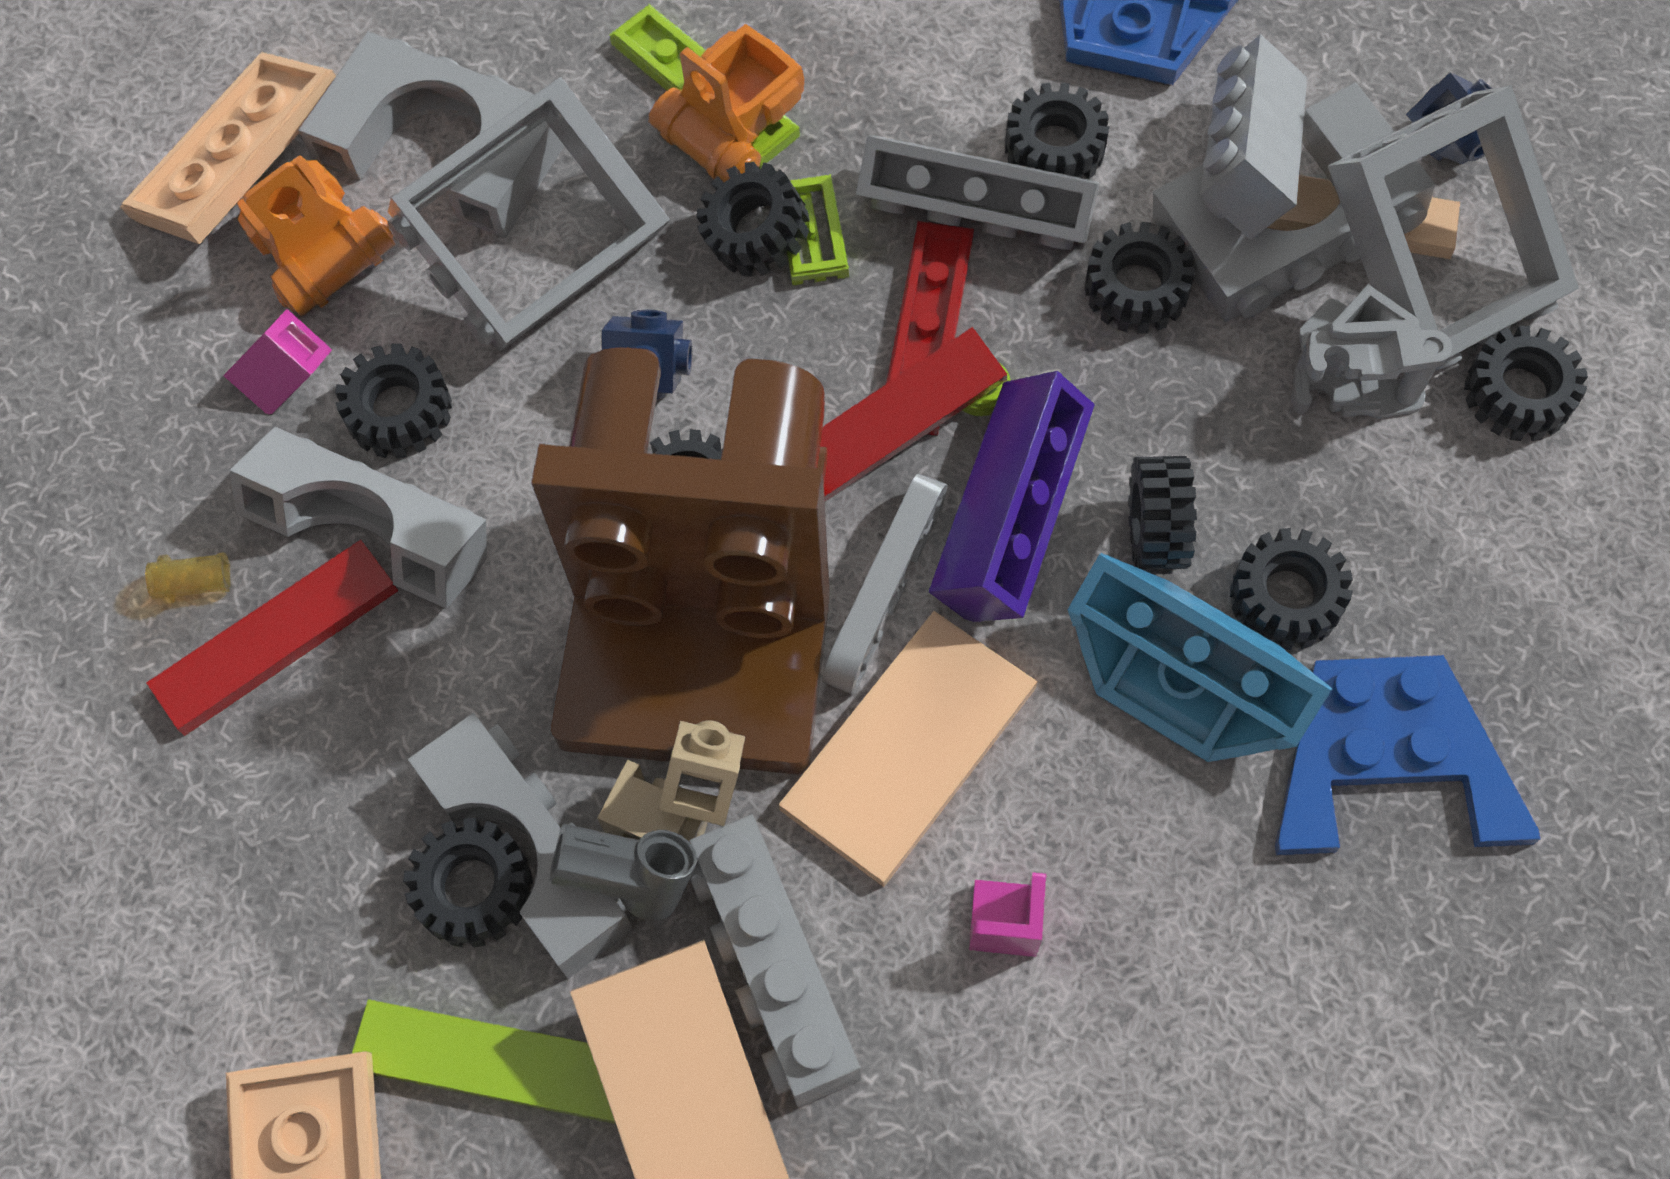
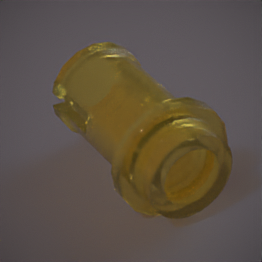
M225 552L217 553V555L171 560L168 554L160 555L156 562H148L146 564L145 580L148 593L152 599L162 598L164 603L170 604L175 602V597L219 591L222 593L229 592V587H231L229 559Z

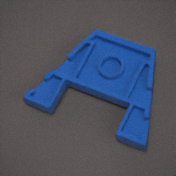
M1059 0L1065 60L1074 64L1174 85L1238 0Z
M1444 655L1316 660L1314 662L1311 672L1329 685L1332 690L1295 749L1291 774L1288 778L1284 798L1285 803L1280 827L1275 841L1276 855L1336 853L1340 848L1331 786L1461 781L1464 786L1474 847L1534 845L1541 839L1536 823Z

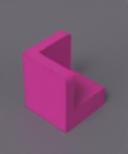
M286 309L223 376L266 414H272L313 374L332 349Z
M1032 872L1029 885L975 879L969 950L1036 957L1043 935L1046 874Z

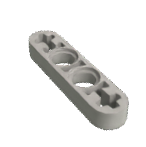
M919 473L913 478L832 648L823 674L822 682L851 695H854L858 690L884 634V631L880 630L881 623L886 613L892 615L909 580L904 577L910 561L917 563L944 504L948 488L947 484Z

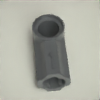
M563 824L557 838L551 862L549 881H551V884L620 898L625 908L634 916L644 920L659 921L668 918L675 911L697 863L696 852L688 840L680 834L669 830L651 831L646 833L640 840Z

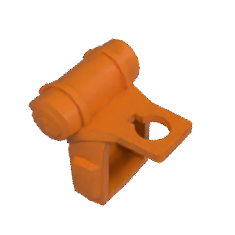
M744 24L737 31H729L721 37L712 47H708L701 57L688 47L680 52L684 77L682 90L675 87L667 90L658 98L649 113V123L660 132V135L666 142L677 146L707 170L711 178L715 179L718 176L723 182L730 179L727 169L734 166L737 167L741 174L745 173V163L755 162L759 168L761 155L751 144L768 125L775 124L781 120L783 115L799 102L804 91L802 67L773 41L747 24Z
M301 155L291 162L281 165L243 195V198L237 202L240 210L237 220L252 245L263 255H273L275 263L279 268L270 278L273 282L274 293L281 305L300 316H304L316 305L321 308L329 302L327 300L329 296L371 264L375 266L383 261L380 256L396 246L393 239L394 235L384 217L373 209L369 210L364 205L352 211L341 202L345 192L336 178L317 160L307 161Z

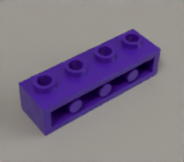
M1059 371L1003 382L928 591L963 619L972 622L1024 617L1095 406L1090 399Z

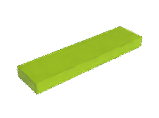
M650 4L609 34L611 45L666 91L672 87L680 90L683 88L684 77L680 52L688 47L701 57L706 51ZM785 115L777 123L768 125L751 144L761 155L759 169H761L763 162L768 163L800 137L799 126Z
M370 999L367 1000L352 1053L365 1051L372 1053L373 1075L616 1124L587 1042Z

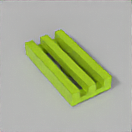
M831 175L790 180L805 203V208L809 213L810 222H804L809 230L807 241L811 257V263L801 264L799 252L795 256L790 251H787L792 286L804 284L803 280L814 279L815 282L826 281V277L837 276L838 279L849 278V267ZM814 191L822 192L834 260L823 261L811 192Z

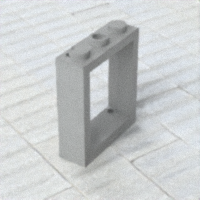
M559 77L391 197L388 213L392 218L387 223L394 236L408 251L416 247L428 262L430 267L426 269V273L436 289L447 299L454 295L468 314L464 317V321L475 338L484 346L492 343L501 352L658 234L670 221V218L562 77ZM546 121L630 231L506 323L418 212Z
M1512 85L1473 92L1327 166L1370 285L1417 317L1421 330H1438L1384 177L1477 130L1528 284L1439 330L1450 338L1453 350L1447 362L1435 370H1440L1457 363L1462 359L1461 351L1474 344L1484 345L1491 336L1495 339L1499 331L1509 328L1510 325L1521 319H1534L1553 312L1558 308L1557 300L1579 289Z

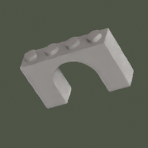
M368 31L298 131L312 160H317L324 167L361 180L390 136L400 126L416 117L430 113L461 115L480 126L481 134L537 93L533 94L509 85L498 76H485L461 67L448 57H435L412 48L400 39H388ZM546 121L447 191L458 220L503 238L508 236L564 147Z
M1355 82L1305 109L1302 144L1334 186L1327 167L1328 165L1395 131ZM1417 160L1384 177L1404 234L1412 231L1425 220L1435 188V183ZM1203 165L1153 191L1154 222L1159 229L1161 226L1170 229L1168 241H1173L1177 236L1183 239L1185 242L1183 252L1191 251L1194 257L1192 267H1195L1194 279L1224 322L1240 315L1244 318L1253 317L1266 309L1273 301V298L1292 288L1302 290L1309 287L1323 275L1325 270L1343 260L1354 262L1361 258L1341 202L1328 217L1313 226L1292 231L1266 228L1250 240L1226 218H1217L1206 207L1203 198L1200 196L1204 171Z

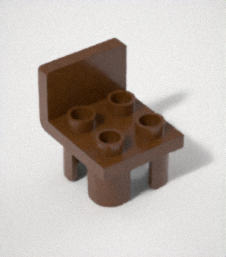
M609 348L595 352L585 360L569 445L539 444L531 481L574 596L551 722V733L558 747L566 752L670 762L680 721L698 724L702 721L711 720L724 725L729 733L745 736L740 769L802 774L810 766L830 600L824 482L828 450L827 447H820L825 410L823 385L814 375L792 364L754 358L743 360L737 365L734 372L721 460L649 454L647 451L661 374L657 356L650 350L637 348Z

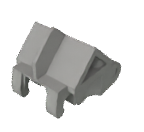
M1369 284L1349 306H1346L1337 299H1328L1298 332L1302 353L1293 373L1291 399L1294 410L1300 414L1306 413L1312 402L1310 391L1319 389L1328 394L1330 398L1329 409L1332 412H1341L1342 417L1366 415L1375 419L1415 413L1422 408L1425 402L1426 395L1424 389L1435 369L1444 365L1449 359L1453 350L1452 341L1445 333L1439 330H1421L1417 317ZM1405 372L1402 380H1395L1400 373Z

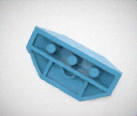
M1103 553L1098 555L1067 609L1072 625L1076 628L1081 651L1096 694L1207 762L1252 755L1275 749L1281 750L1297 747L1332 690L1329 685L1278 644L1172 582Z

